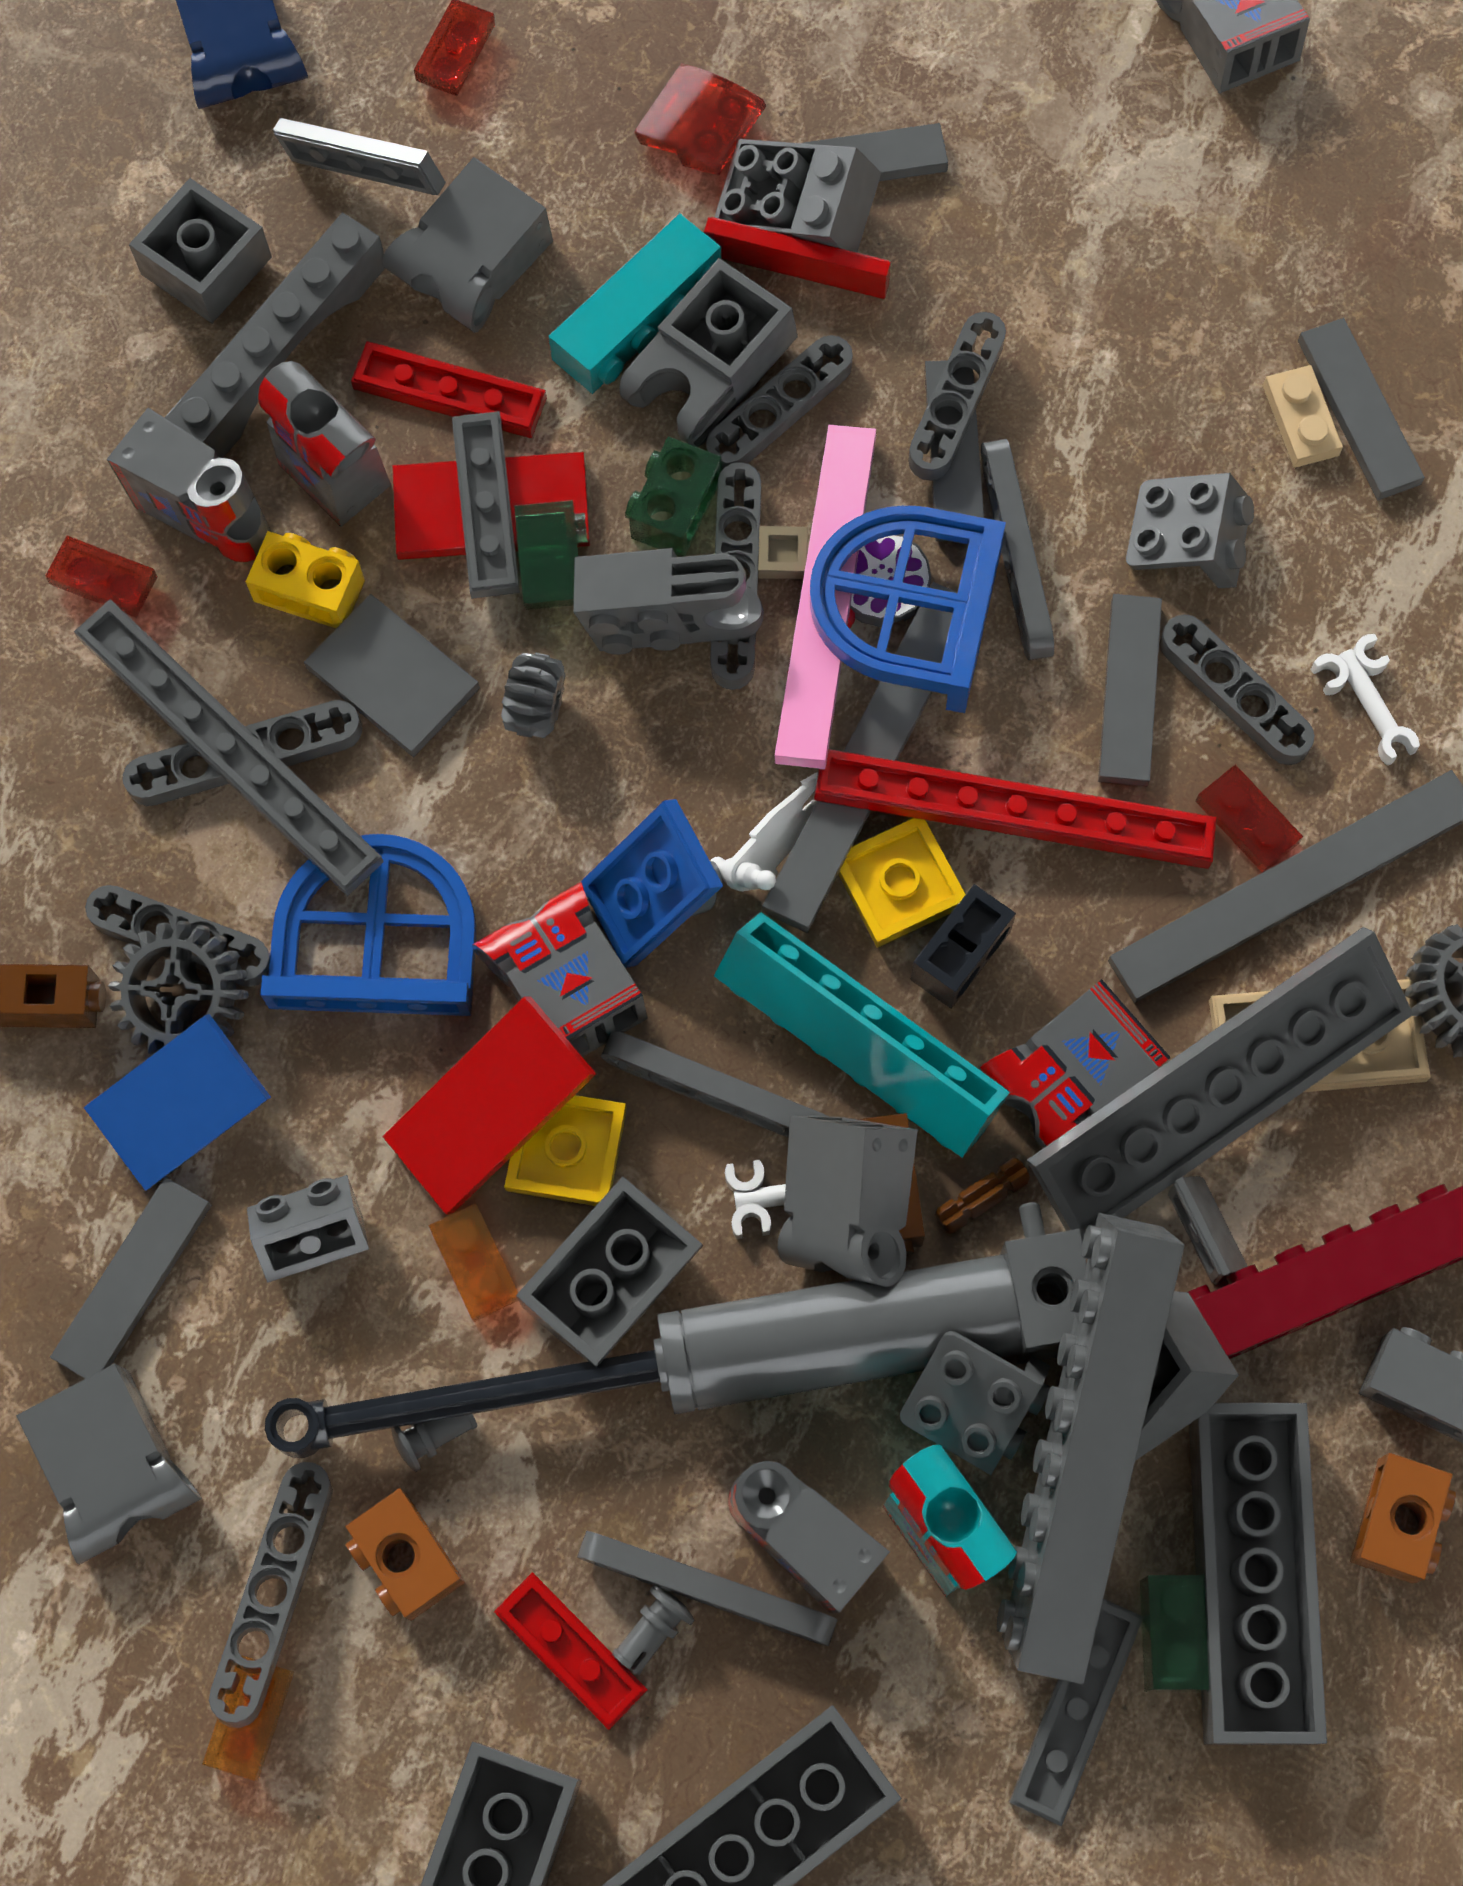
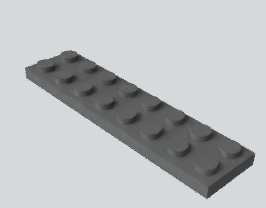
M1362 927L1027 1159L1065 1230L1079 1229L1083 1244L1086 1229L1089 1225H1096L1098 1213L1121 1218L1126 1217L1173 1184L1175 1180L1186 1175L1410 1018L1412 1010L1375 932Z

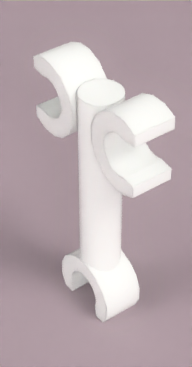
M1367 634L1359 639L1354 649L1346 650L1340 655L1324 654L1319 656L1314 661L1311 671L1315 674L1327 669L1335 673L1336 679L1327 682L1323 689L1325 695H1334L1340 692L1348 680L1382 738L1378 747L1379 757L1386 765H1390L1397 757L1395 750L1391 746L1392 742L1402 743L1406 747L1407 752L1412 755L1416 753L1420 746L1419 738L1411 729L1403 726L1398 727L1369 676L1382 673L1390 659L1386 655L1380 659L1371 660L1365 655L1364 651L1374 647L1377 641L1375 634Z
M760 1160L753 1161L755 1175L748 1182H741L735 1177L733 1163L726 1165V1183L730 1190L734 1192L736 1212L733 1214L731 1221L732 1231L736 1239H742L741 1224L748 1217L757 1218L761 1222L763 1236L769 1235L771 1219L764 1208L781 1206L785 1203L786 1184L761 1187L764 1181V1167Z

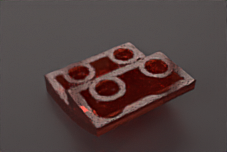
M681 63L634 133L641 145L676 153L684 167L720 175L733 156L738 139L746 137L765 109L766 104L759 96L724 77Z

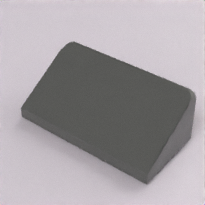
M1190 1176L1175 1180L1168 1196L1211 1283L1217 1285L1227 1280V1276L1247 1267V1264L1203 1177Z

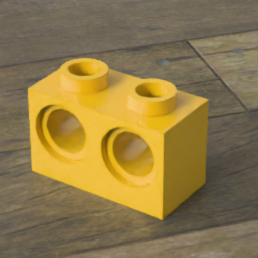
M267 531L245 582L254 602L337 628L352 613L365 579L359 560L346 550L337 547H331L329 550L311 545L307 539L294 533H285L282 536ZM284 565L295 566V568L287 574H275V572ZM327 580H340V583L332 589L320 588Z

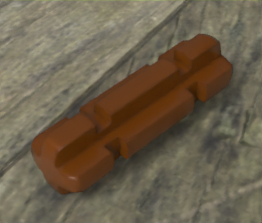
M1018 1158L1010 1159L999 1167L997 1174L994 1172L989 1173L959 1193L958 1200L950 1199L938 1207L935 1215L939 1224L948 1234L955 1233L967 1224L966 1222H968L967 1219L969 1217L974 1220L1007 1198L1008 1191L1011 1190L1014 1193L1028 1184L1030 1179L1028 1170Z

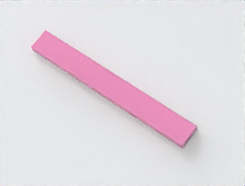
M828 425L775 750V764L819 769L826 768L842 661L825 645L814 625L810 610V579L815 560L827 540L843 525L865 514L876 443V429ZM859 550L847 560L841 571L856 573ZM835 590L838 611L845 624L848 625L852 593Z

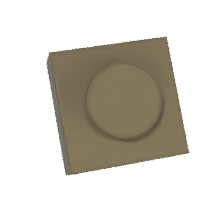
M759 526L758 579L804 578L808 553V527Z

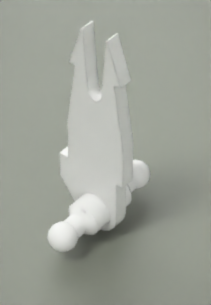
M818 772L800 781L802 786L773 808L749 833L751 838L733 858L725 861L722 857H714L710 860L716 863L722 879L731 889L744 892L759 888L770 890L774 887L776 883L775 877L778 875L776 867L793 849L817 803L813 799L802 809L804 803L815 791Z

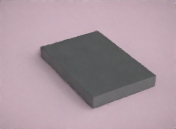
M372 594L304 661L307 670L342 699L351 704L360 714L413 758L480 689L479 682Z

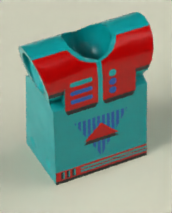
M932 1445L919 1451L894 1472L889 1480V1487L893 1492L884 1503L883 1509L945 1597L959 1587L967 1590L987 1581L1014 1559L1017 1554L1015 1547L941 1445Z

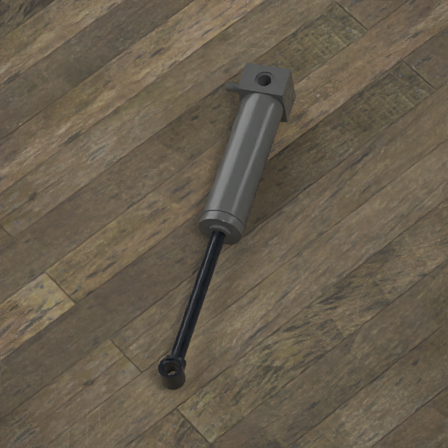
M1036 1202L1026 1203L1019 1208L1025 1238L1005 1241L1000 1255L904 1271L899 1281L888 1287L851 1280L681 1310L682 1313H679L678 1310L657 1314L661 1338L653 1339L655 1350L604 1358L597 1367L587 1361L328 1406L325 1399L306 1402L299 1398H287L277 1402L269 1410L265 1418L264 1430L269 1442L283 1454L292 1458H306L314 1455L319 1449L332 1447L333 1438L659 1381L662 1392L670 1391L675 1415L695 1411V1408L703 1410L924 1371L943 1335L949 1331L957 1332L1000 1358L1016 1355L1017 1364L1028 1363L1032 1355L1040 1360L1053 1359L1058 1356L1062 1335L1064 1333L1071 1334L1075 1312L1070 1311L1071 1291L1076 1279L1083 1280L1087 1265L1086 1258L1082 1257L1080 1230L1075 1229L1046 1234L1040 1205ZM1047 1290L1057 1297L1059 1304L1049 1305L1044 1303L1039 1298L1037 1291ZM297 1415L306 1416L308 1430L305 1436L295 1442L286 1441L284 1427L287 1421Z

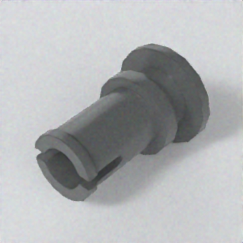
M473 1414L413 1424L404 1431L400 1427L391 1428V1432L400 1456L414 1472L421 1470L417 1459L424 1455L432 1458L437 1455V1448L463 1433L477 1428V1423Z
M652 1586L650 1589L656 1600L651 1606L647 1604L643 1606L640 1610L643 1615L619 1647L615 1648L612 1652L618 1661L628 1669L632 1667V1672L638 1676L668 1637L674 1639L679 1633L676 1626L681 1620L689 1625H692L695 1621L690 1611L677 1597L657 1586Z

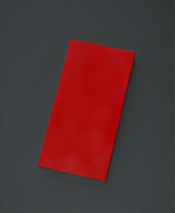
M584 452L505 457L515 552L590 546ZM456 461L392 465L395 543L398 560L466 555Z
M524 996L382 1137L445 1214H453L570 1101L596 1073L534 999Z

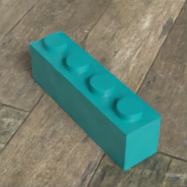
M679 213L548 336L552 361L591 394L597 391L604 383L608 385L615 381L621 374L624 364L637 352L641 353L659 332L658 326L717 259H721V246Z

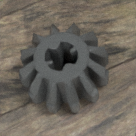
M536 652L535 654L522 653L513 660L502 700L503 709L501 717L505 730L516 732L519 736L529 738L533 736L545 738L554 730L565 689L564 680L566 675L561 660Z

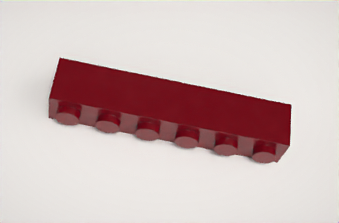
M1445 1184L1436 1186L1416 1196L1419 1203L1416 1206L1401 1212L1398 1204L1391 1205L1370 1215L1369 1219L1372 1224L1353 1231L1350 1224L1344 1225L1323 1235L1321 1238L1324 1245L1307 1252L1303 1244L1294 1246L1274 1256L1277 1265L1259 1272L1256 1265L1253 1264L1227 1276L1229 1285L1210 1292L1208 1285H1203L1187 1293L1190 1294L1229 1360L1462 1261L1463 1186L1449 1192Z

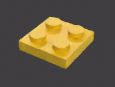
M912 818L852 846L838 874L877 948L952 913L966 895L926 820Z
M575 1095L510 1158L504 1185L505 1190L596 1206L612 1189L627 1110L626 1103Z

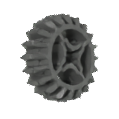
M178 921L173 930L169 923H159L156 926V936L150 931L145 930L138 933L141 947L134 944H126L123 947L126 956L130 959L129 963L117 961L112 965L116 972L123 974L122 981H113L108 985L112 991H121V1000L112 1002L109 1007L112 1011L126 1012V1016L119 1021L117 1026L121 1030L135 1028L130 1042L134 1045H143L148 1041L147 1050L150 1055L155 1054L187 1029V1021H192L193 1011L202 1001L212 1000L206 1015H211L226 1037H231L234 1034L232 1026L226 1020L228 1018L241 1020L245 1016L241 1009L234 1007L235 1000L247 999L249 994L246 990L236 989L235 981L244 980L248 974L245 970H231L230 967L237 962L240 955L237 951L222 953L226 945V938L216 935L209 940L210 929L207 926L198 925L192 931L189 922ZM171 951L170 959L165 960L162 974L155 980L146 981L154 963L164 954ZM192 952L207 966L213 985L206 984L199 979L196 973V962L191 960ZM184 984L185 989H196L198 994L173 996L172 992L160 991V987H173V985ZM145 996L153 998L158 1002L161 1008V1020L166 1021V1027L159 1024L152 1016Z
M1456 924L1447 927L1439 934H1433L1425 941L1426 944L1414 953L1411 959L1415 964L1408 968L1405 977L1413 984L1406 988L1404 994L1405 997L1417 1002L1411 1008L1412 1016H1422L1425 1021L1419 1034H1427L1433 1031L1437 1035L1435 1048H1444L1451 1044L1453 1058L1463 1057V962L1460 963L1454 959L1463 958V927L1460 928Z

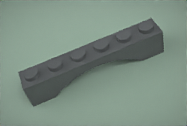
M342 212L165 416V419L214 449L218 457L224 458L241 438L248 420L259 401V387L269 371L283 363L296 346L329 315L343 306L359 300L384 271L385 268L382 265L384 252L380 236Z

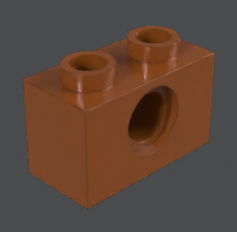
M1392 1453L1379 1458L1350 1562L1412 1584L1425 1580L1426 1573L1433 1575L1438 1566L1442 1551V1544L1435 1541L1440 1521H1448L1456 1498V1492L1449 1489L1453 1474ZM1398 1506L1408 1507L1415 1513L1418 1526L1413 1535L1402 1532L1396 1525L1395 1512Z
M401 1488L345 1526L353 1538L345 1544L347 1549L363 1571L370 1566L373 1568L382 1582V1585L377 1587L375 1591L392 1616L401 1611L406 1619L412 1621L465 1583L407 1493ZM401 1543L411 1544L415 1553L414 1562L411 1567L404 1572H392L388 1565V1555L391 1549Z

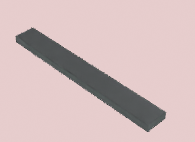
M935 582L930 587L932 589L958 593ZM920 607L895 655L942 663L953 613ZM881 681L844 752L897 761L933 692ZM817 801L781 869L774 887L771 888L762 905V913L808 933L871 810Z
M111 599L74 631L77 638L347 897L384 862L380 854Z
M1453 770L1444 773L1112 954L1108 959L1109 964L1132 1001L1136 1003L1461 825L1463 823V785Z

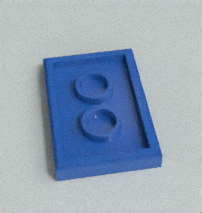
M676 799L663 801L581 881L586 897L625 968L637 966L723 887Z
M208 1014L83 1108L146 1191L269 1100L271 1096L211 1015Z

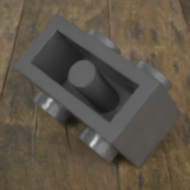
M348 1175L335 1179H320L312 1183L308 1188L284 1196L272 1195L262 1199L256 1205L247 1207L251 1243L267 1283L369 1250L363 1216Z

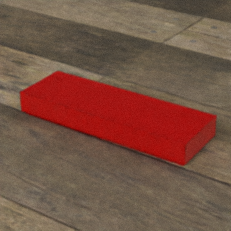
M533 1572L494 1611L609 1731L648 1691Z

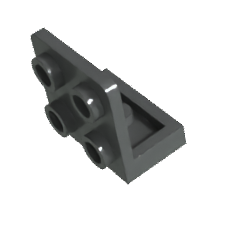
M1231 473L1147 480L1140 486L1126 562L1134 570L1200 566L1218 589L1237 587L1239 571L1246 562L1245 539L1248 525L1254 519L1253 501Z
M949 1331L941 1338L900 1412V1420L905 1426L992 1475L1002 1455L1012 1460L1027 1432L1019 1428L1027 1411L1037 1416L1046 1401L1051 1387L1045 1384L1044 1381L1051 1366L1032 1355L1024 1370H1021L957 1332Z

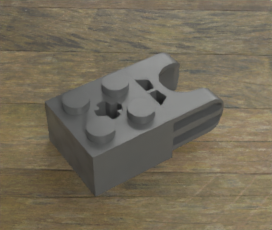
M718 258L658 326L659 333L626 369L620 381V396L629 404L644 408L656 397L668 391H683L689 394L687 402L677 416L678 434L680 440L688 446L700 447L707 441V437L713 428L729 416L798 337L792 308Z
M668 548L575 557L573 612L599 651L613 655H622L631 652L634 648L652 647L656 650L669 651L677 649L681 644L743 639L755 634L763 622V605L754 591L746 587V572L741 563L732 555L719 553L677 557L673 549Z

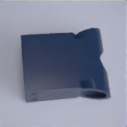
M176 0L192 51V83L198 109L237 99L252 91H264L308 78L306 68L298 51L280 26L273 0Z

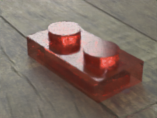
M451 0L414 68L416 81L458 96L495 26L494 13L459 0Z
M68 535L45 575L50 585L102 605L111 599L124 613L137 618L158 578L155 570L151 567Z
M1236 764L1200 792L1196 798V802L1209 816L1216 817V824L1262 873L1300 844L1303 838L1302 834Z

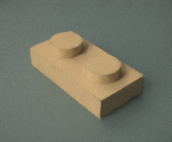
M1308 365L1266 376L1263 388L1293 467L1296 468L1340 456L1343 446L1312 366Z

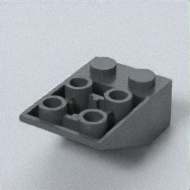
M738 139L715 218L858 252L882 172L857 147Z

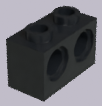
M973 884L913 962L910 980L952 1009L1010 934L1016 913Z

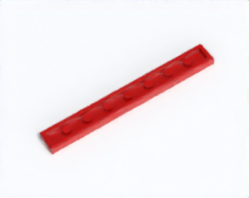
M828 749L826 768H818L814 793L815 801L1209 869L1213 862L1216 817L831 749Z

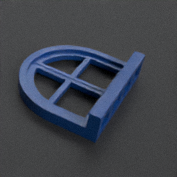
M921 506L881 508L849 521L827 540L820 550L812 569L810 579V610L819 636L829 650L853 670L875 680L947 694L946 710L965 713L1001 555L1006 522ZM904 534L893 581L841 571L847 560L868 543L884 537ZM914 535L969 544L958 593L903 583ZM835 590L888 600L877 648L858 638L845 624L837 608ZM898 602L953 613L942 663L887 652Z
M387 834L361 835L382 856L384 861L370 875L367 913L306 911L313 896L330 879L309 859L296 871L283 890L276 908L272 930L268 976L262 975L260 995L269 1009L471 1016L475 951L472 944L476 942L475 913L463 881L454 868L441 855L431 848L405 837ZM390 863L409 868L426 878L441 895L449 915L386 913ZM301 924L366 925L362 977L296 975ZM385 926L450 928L447 980L381 977Z

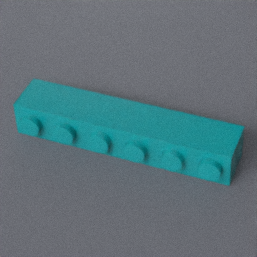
M762 912L736 932L714 974V977L728 986L734 994L744 998L761 1010L775 1024L784 1027L802 1040L816 1054L828 1059L851 1076L857 1084L866 1087L892 1106L897 1113H907L908 1119L932 1135L942 1146L951 1149L962 1158L984 1134L1010 1093L1003 1086Z

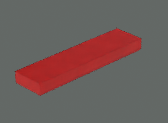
M708 217L704 233L721 246V259L881 299L886 297L890 280L891 262L889 260L715 217Z
M369 341L365 344L351 380L354 390L451 417L500 411L502 431L531 439L547 399L546 390Z

